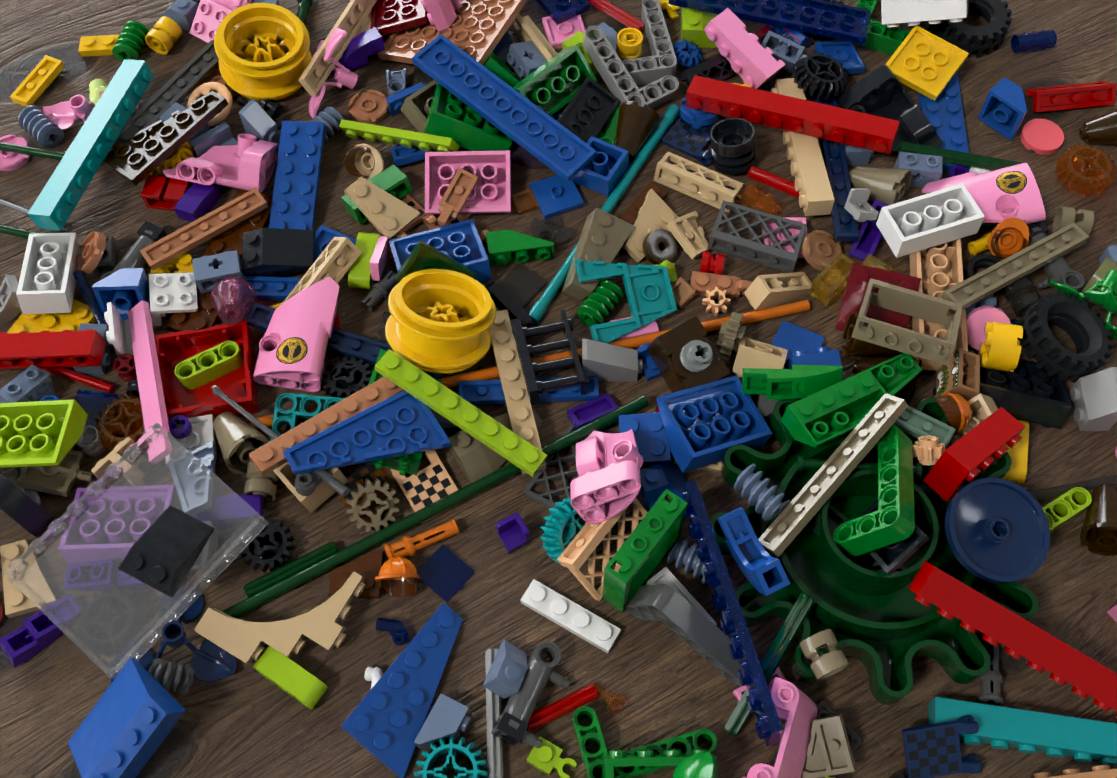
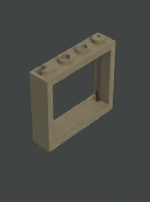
M870 278L851 337L948 366L956 347L963 305ZM872 287L879 288L878 293L871 292ZM869 304L947 326L945 340L866 317ZM948 310H956V313L954 315L948 314ZM864 322L869 323L868 327L863 326Z

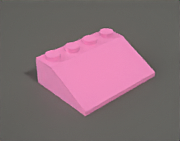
M510 150L425 152V214H441L438 211L439 203L459 168L479 177V181L460 214L511 213Z

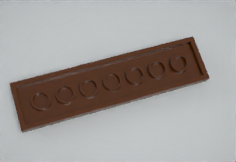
M238 189L232 200L248 191ZM260 193L267 202L268 208L213 237L203 256L237 250L242 261L243 234L267 228L270 222L273 196ZM196 285L198 311L172 313L165 325L167 330L172 332L195 331L216 326L236 286L201 293Z

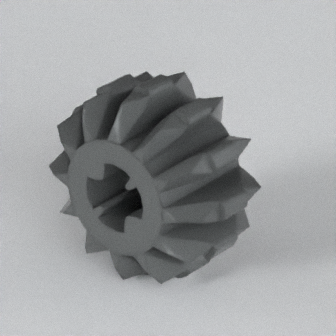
M157 658L153 660L148 672L164 689L186 693L190 685L192 686L195 670L191 666Z

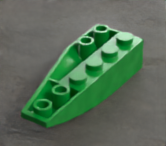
M902 353L788 405L781 421L794 440L816 448L854 430L885 393L894 396L915 378L922 369L911 355Z

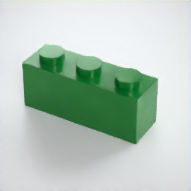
M394 164L368 180L399 200L412 192L407 176ZM346 194L341 197L347 213L360 225L368 220Z

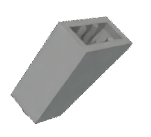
M582 339V371H587L588 376L598 375V382H637L638 373H642V359H638V350Z

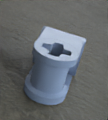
M406 68L399 71L386 69L389 96L407 89L408 75Z

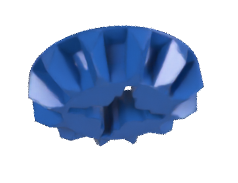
M683 39L673 45L677 62L681 65L691 67L701 62L703 58L701 56L702 50L698 49V45L692 44V41L687 42Z

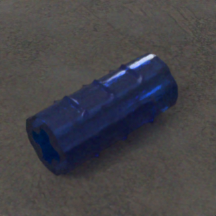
M1054 30L1016 34L1011 39V48L1014 53L1053 48L1057 42V35Z

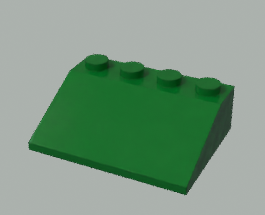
M437 83L424 133L452 138L460 147L466 148L469 151L509 150L512 144L510 137Z

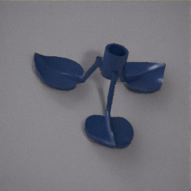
M186 578L174 598L164 594L160 601L159 613L162 620L167 622V624L162 629L164 640L160 642L161 646L157 656L153 658V654L145 648H135L128 651L119 661L111 683L130 658H135L148 671L154 659H161L167 645L177 648L185 644L193 653L197 654L192 658L190 666L195 670L194 676L200 681L215 682L231 676L237 671V662L234 655L208 639L202 642L200 650H198L186 638L182 621L190 622L195 620L203 609L201 594Z

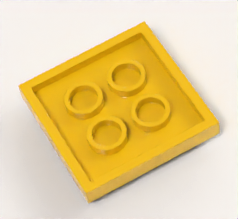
M915 25L885 65L891 69L899 82L935 101L965 62L969 53Z
M73 299L71 313H22L7 333H20L22 331L29 333L41 331L60 332L63 330L78 331L80 323L94 324L101 316L99 310Z

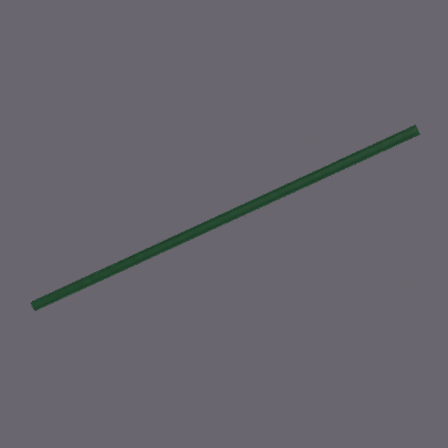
M642 395L543 446L542 451L547 454L548 458L588 437L594 430L600 431L619 421V415H630L649 405L648 400ZM510 463L222 612L237 618L522 470Z

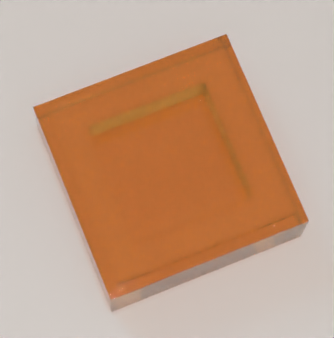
M531 189L511 195V200L519 215L539 209V204Z

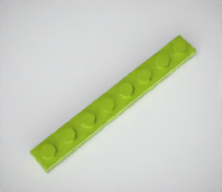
M389 349L375 365V371L533 477L547 459V454Z

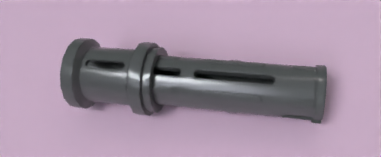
M983 639V646L990 655V643ZM991 644L989 669L978 678L981 682V696L978 697V702L981 704L1002 706L1004 704V699L1001 697V684L1004 682V678L999 673V644L997 647Z

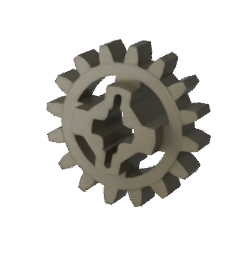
M732 312L729 322L723 321L716 347L721 348L719 360L723 359V361L729 362L732 353L738 352L746 327L741 326L743 314Z
M367 478L363 486L359 482L356 483L358 487L356 491L350 489L352 498H346L345 501L351 506L345 508V511L348 514L353 513L349 520L351 523L357 520L356 527L358 529L364 525L366 532H369L371 527H374L377 532L380 530V525L387 527L388 520H396L392 514L393 512H399V508L394 506V504L400 501L398 497H392L396 491L394 488L388 490L389 484L387 482L380 485V480L376 478L374 484H371ZM375 490L383 492L387 497H379L376 495ZM363 493H365V495H364V497L362 498V500H361V501H358L359 497H360ZM374 500L376 505H374L373 510H370L368 506L371 504L370 501ZM387 509L386 513L380 518L382 512ZM358 514H366L369 516L370 520H365L361 518Z

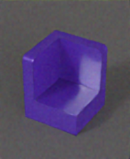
M518 512L496 523L497 535L509 554L531 543L530 532Z

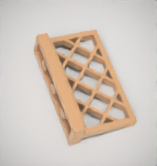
M637 498L631 503L633 506L632 516L625 517L626 509H624L618 515L601 523L590 524L586 522L557 559L562 566L567 567L597 601H600L602 598L604 568L609 563V558L616 554V552L610 553V540L617 539L618 551L624 544V539L631 535L638 526L639 520H642L647 514V511ZM632 520L631 533L624 534L625 521ZM618 522V535H611V528ZM603 541V554H596V547ZM603 558L602 571L595 572V559ZM588 560V573L582 574L579 569ZM616 563L613 570L618 573L621 566ZM602 576L601 585L596 590L594 588V578Z

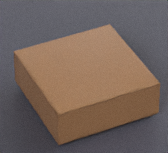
M682 277L672 285L675 303L681 309L697 294Z

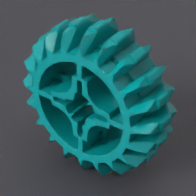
M570 498L563 499L562 502H556L555 508H549V517H543L546 520V524L540 527L544 530V534L540 536L545 541L542 547L547 550L546 555L559 563L558 557L565 550L564 546L570 544L586 523L572 507ZM575 514H578V516H579L578 519H575V517H574Z
M450 736L449 744H446L444 738H440L441 746L436 748L433 742L430 743L429 746L432 752L429 754L423 750L421 753L426 761L417 760L416 765L423 770L414 772L416 778H448L445 773H449L448 770L452 769L453 765L455 772L458 774L454 778L488 777V771L480 770L487 766L486 760L477 761L483 755L482 751L477 750L472 753L475 749L473 742L469 743L465 748L466 739L463 737L457 745L454 736ZM456 753L467 757L473 764V770L459 767L457 765ZM448 754L443 766L431 770L434 763L440 757Z

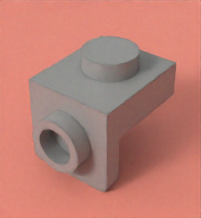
M852 188L844 206L854 216L853 218L859 222L876 220L879 214L867 202L871 192L868 188Z

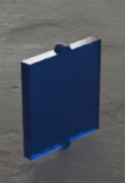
M78 390L75 400L88 414L85 426L91 425L96 429L107 430L111 416L115 414L114 408L118 395Z
M443 544L431 557L426 558V562L417 571V574L420 575L419 580L446 603L458 590L463 589V585L475 573L473 569Z

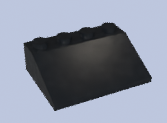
M972 347L968 348L969 352L979 355V350ZM1020 358L1014 372L980 367L979 394L992 397L998 409L1000 407L1004 408L1017 420L1040 424L1047 428L1061 429L1072 405L1065 382L1059 380L1057 374L1050 377L1047 375V369L1042 367L1039 370L1036 367L1037 362Z

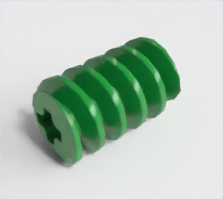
M128 21L112 49L114 57L120 62H123L124 59L137 60L145 46V36L148 34L149 29L140 22Z
M602 280L599 282L598 287L594 288L593 293L589 294L588 298L577 308L579 319L589 328L591 325L603 323V317L609 316L608 311L614 310V305H618L619 299L624 298V292L613 282Z

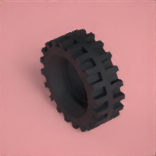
M968 0V12L983 17L989 24L974 27L962 22H950V19L941 20V23L930 24L929 28L932 29V34L968 52L967 58H970L971 54H975L976 58H980L984 52L986 55H990L993 49L997 50L1000 44H1002L1012 21L1010 17L1012 11L1007 9V1Z
M1053 291L1049 292L1046 296L1043 295L1021 315L1022 318L1018 321L1017 325L1023 327L1021 348H1027L1029 353L1026 356L1029 359L1034 358L1038 362L1036 367L1039 370L1044 367L1048 370L1047 375L1050 377L1057 374L1061 381L1069 378L1071 382H1075L1079 378L1090 375L1108 361L1107 359L1113 353L1109 349L1114 346V342L1108 340L1112 335L1111 330L1105 329L1104 325L1107 322L1105 319H1099L1096 315L1098 313L1097 309L1091 310L1087 306L1089 302L1086 300L1078 301L1077 296L1074 294L1067 297L1064 291H1060L1058 294H1055ZM1048 324L1056 325L1063 329L1073 340L1077 353L1063 347L1053 336Z

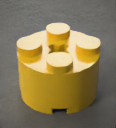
M986 322L984 327L985 343L981 342L979 347V355L981 356L980 367L1014 372L1021 353L1022 346L1019 345L1020 341L1018 338H1023V327L999 322Z

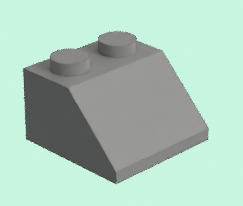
M1111 367L1079 378L1071 387L1069 396L1074 404V419L1078 422L1079 431H1108L1117 422V367Z

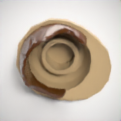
M357 144L346 153L344 160L345 168L348 173L358 178L363 177L369 180L384 170L382 155L368 144Z

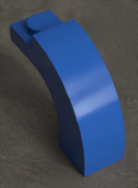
M739 507L717 518L733 558L745 577L758 592L768 596L790 584L780 560L770 556L759 542L743 507Z

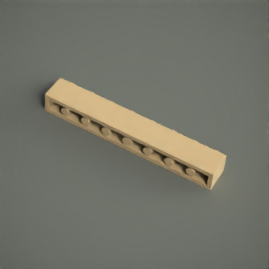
M794 78L776 79L775 87L771 89L772 93L806 100L803 89L797 88L798 84L794 83ZM783 130V144L787 145V159L791 160V175L795 176L796 192L799 191L800 208H803L805 216L831 214L835 199L817 137Z

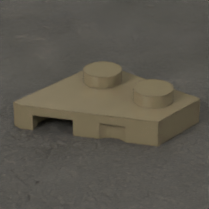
M842 714L814 719L802 778H819L855 772L856 766Z

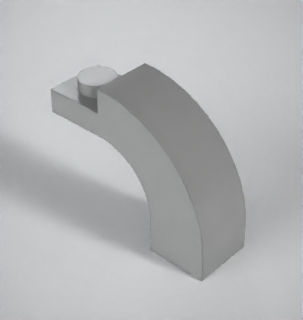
M6 275L0 286V327L12 321L21 312L16 295L18 282L15 275Z

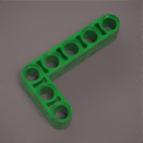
M858 0L849 19L845 33L846 40L893 55L910 31L897 27H887V24L871 20L878 0Z
M895 424L878 441V510L842 523L834 531V540L853 556H859L905 540L912 535L915 529L912 441Z
M581 706L574 712L573 728L587 778H594L592 775L593 771L597 768L603 769L602 755H608L595 711L591 707ZM589 716L592 720L591 725L588 727L580 726L577 722L579 717ZM700 729L628 750L626 755H637V750L642 749L654 750L656 755L665 754L664 750L671 749V747L676 745L681 746L685 754H692V749H700L697 745V739L705 738L709 741L710 749L708 751L712 754L717 746V738L711 730ZM588 742H596L600 750L595 754H591L586 751L585 745ZM634 766V770L630 773H624L619 767H614V778H642L676 768L677 766Z

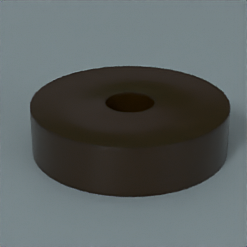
M657 229L648 233L643 240L645 257L655 265L661 264L665 260L671 262L677 254L676 239L669 231L664 229Z

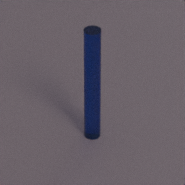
M77 270L73 272V276L97 323L107 324L105 316L82 271Z

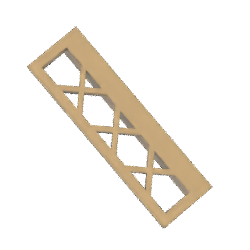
M518 14L511 24V28L522 42L531 41L547 61L554 57L557 52L528 15L522 17Z
M667 152L657 163L653 180L718 209L721 208L723 200L734 203L736 196L744 183L671 152ZM670 160V161H672V162H674V163H677V164L672 165V164L668 163L667 161ZM706 178H712V179H714L715 181H710V180H707ZM725 186H731L735 189L733 191L731 189L726 188ZM725 209V212L730 213L731 210Z
M334 237L283 303L302 290L328 277H331L338 284L362 252L347 237Z

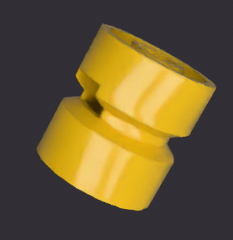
M162 16L156 22L154 28L145 36V41L153 51L166 55L173 47V43L177 42L182 35L181 27L171 18Z
M630 27L619 31L616 53L621 61L642 57V33L638 29Z

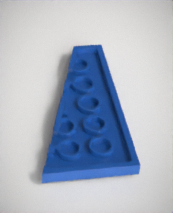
M404 390L282 452L293 473L299 475L451 447V442L429 407Z
M444 602L340 726L399 778H404L416 746L414 741L425 722L463 620Z

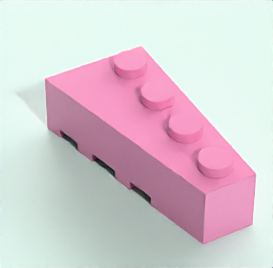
M729 8L713 18L704 28L707 37L715 43L720 54L726 57L732 69L743 79L744 84H748L751 88L758 89L785 65L781 59L777 61L771 56L773 51L769 47L764 49L759 44V38L754 33L746 31V25Z

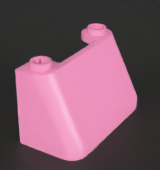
M775 677L767 686L764 698L773 704V716L786 720L774 766L763 763L755 764L750 768L747 777L742 776L741 778H801L808 744L811 739L812 723L817 718L818 709L813 700L794 684Z

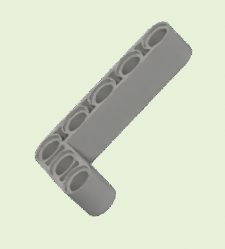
M643 0L641 20L645 24L644 30L652 56L622 61L637 86L650 84L667 75L675 77L677 58L659 1Z
M589 26L586 29L582 46L613 96L620 100V107L623 102L637 101L638 106L644 108L646 104L654 109L673 99L679 87V82L674 76H664L639 89L603 31L597 26Z

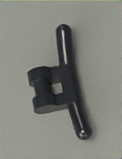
M242 96L237 99V102L242 107L249 102ZM261 99L259 105L273 119L278 130H281L282 124L275 119L283 112V106L277 102L274 103L273 99Z

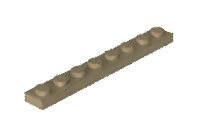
M1073 222L945 290L941 298L962 304L963 310L1083 245L1090 236Z
M887 393L881 397L758 539L767 552L776 557L782 554L906 410L908 405L904 399Z

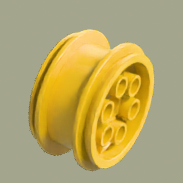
M252 3L241 6L230 12L223 19L214 36V47L219 58L221 76L231 89L242 96L261 101V99H273L275 101L286 98L301 88L302 85L298 80L312 60L309 50L310 38L304 23L288 9L270 3Z
M426 269L405 276L390 292L388 308L391 316L387 320L385 327L386 339L396 354L420 370L433 373L459 372L472 367L487 354L491 345L489 328L495 321L496 307L488 290L477 280L456 271Z

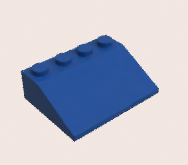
M473 219L389 240L397 272L419 240L476 271L477 275L474 279L478 282L492 279L489 260Z
M737 376L663 395L656 399L671 454L682 473L723 461L726 451L734 445L742 444L754 450H759L773 434L749 394H742V383Z
M135 658L129 659L68 741L82 778H136L186 711Z

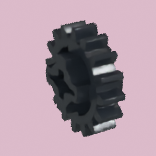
M354 356L351 360L343 357L342 362L336 359L334 360V366L327 365L328 371L323 372L324 379H321L326 395L330 394V397L347 398L368 386L372 371L369 364H365L363 359L357 362Z
M268 518L267 523L263 524L260 519L258 520L257 527L250 524L249 528L251 531L249 533H242L246 540L239 541V545L244 548L239 553L244 558L247 566L251 565L254 571L258 570L259 567L263 573L267 572L268 567L276 570L277 564L283 566L285 565V558H292L289 550L295 549L292 543L295 538L290 533L289 527L287 525L283 526L280 520L274 524L272 519ZM280 535H281L282 538H283V545H280V544H279V542H280V540H281V539H280ZM252 545L255 546V549L253 551L255 553L254 556L252 554Z

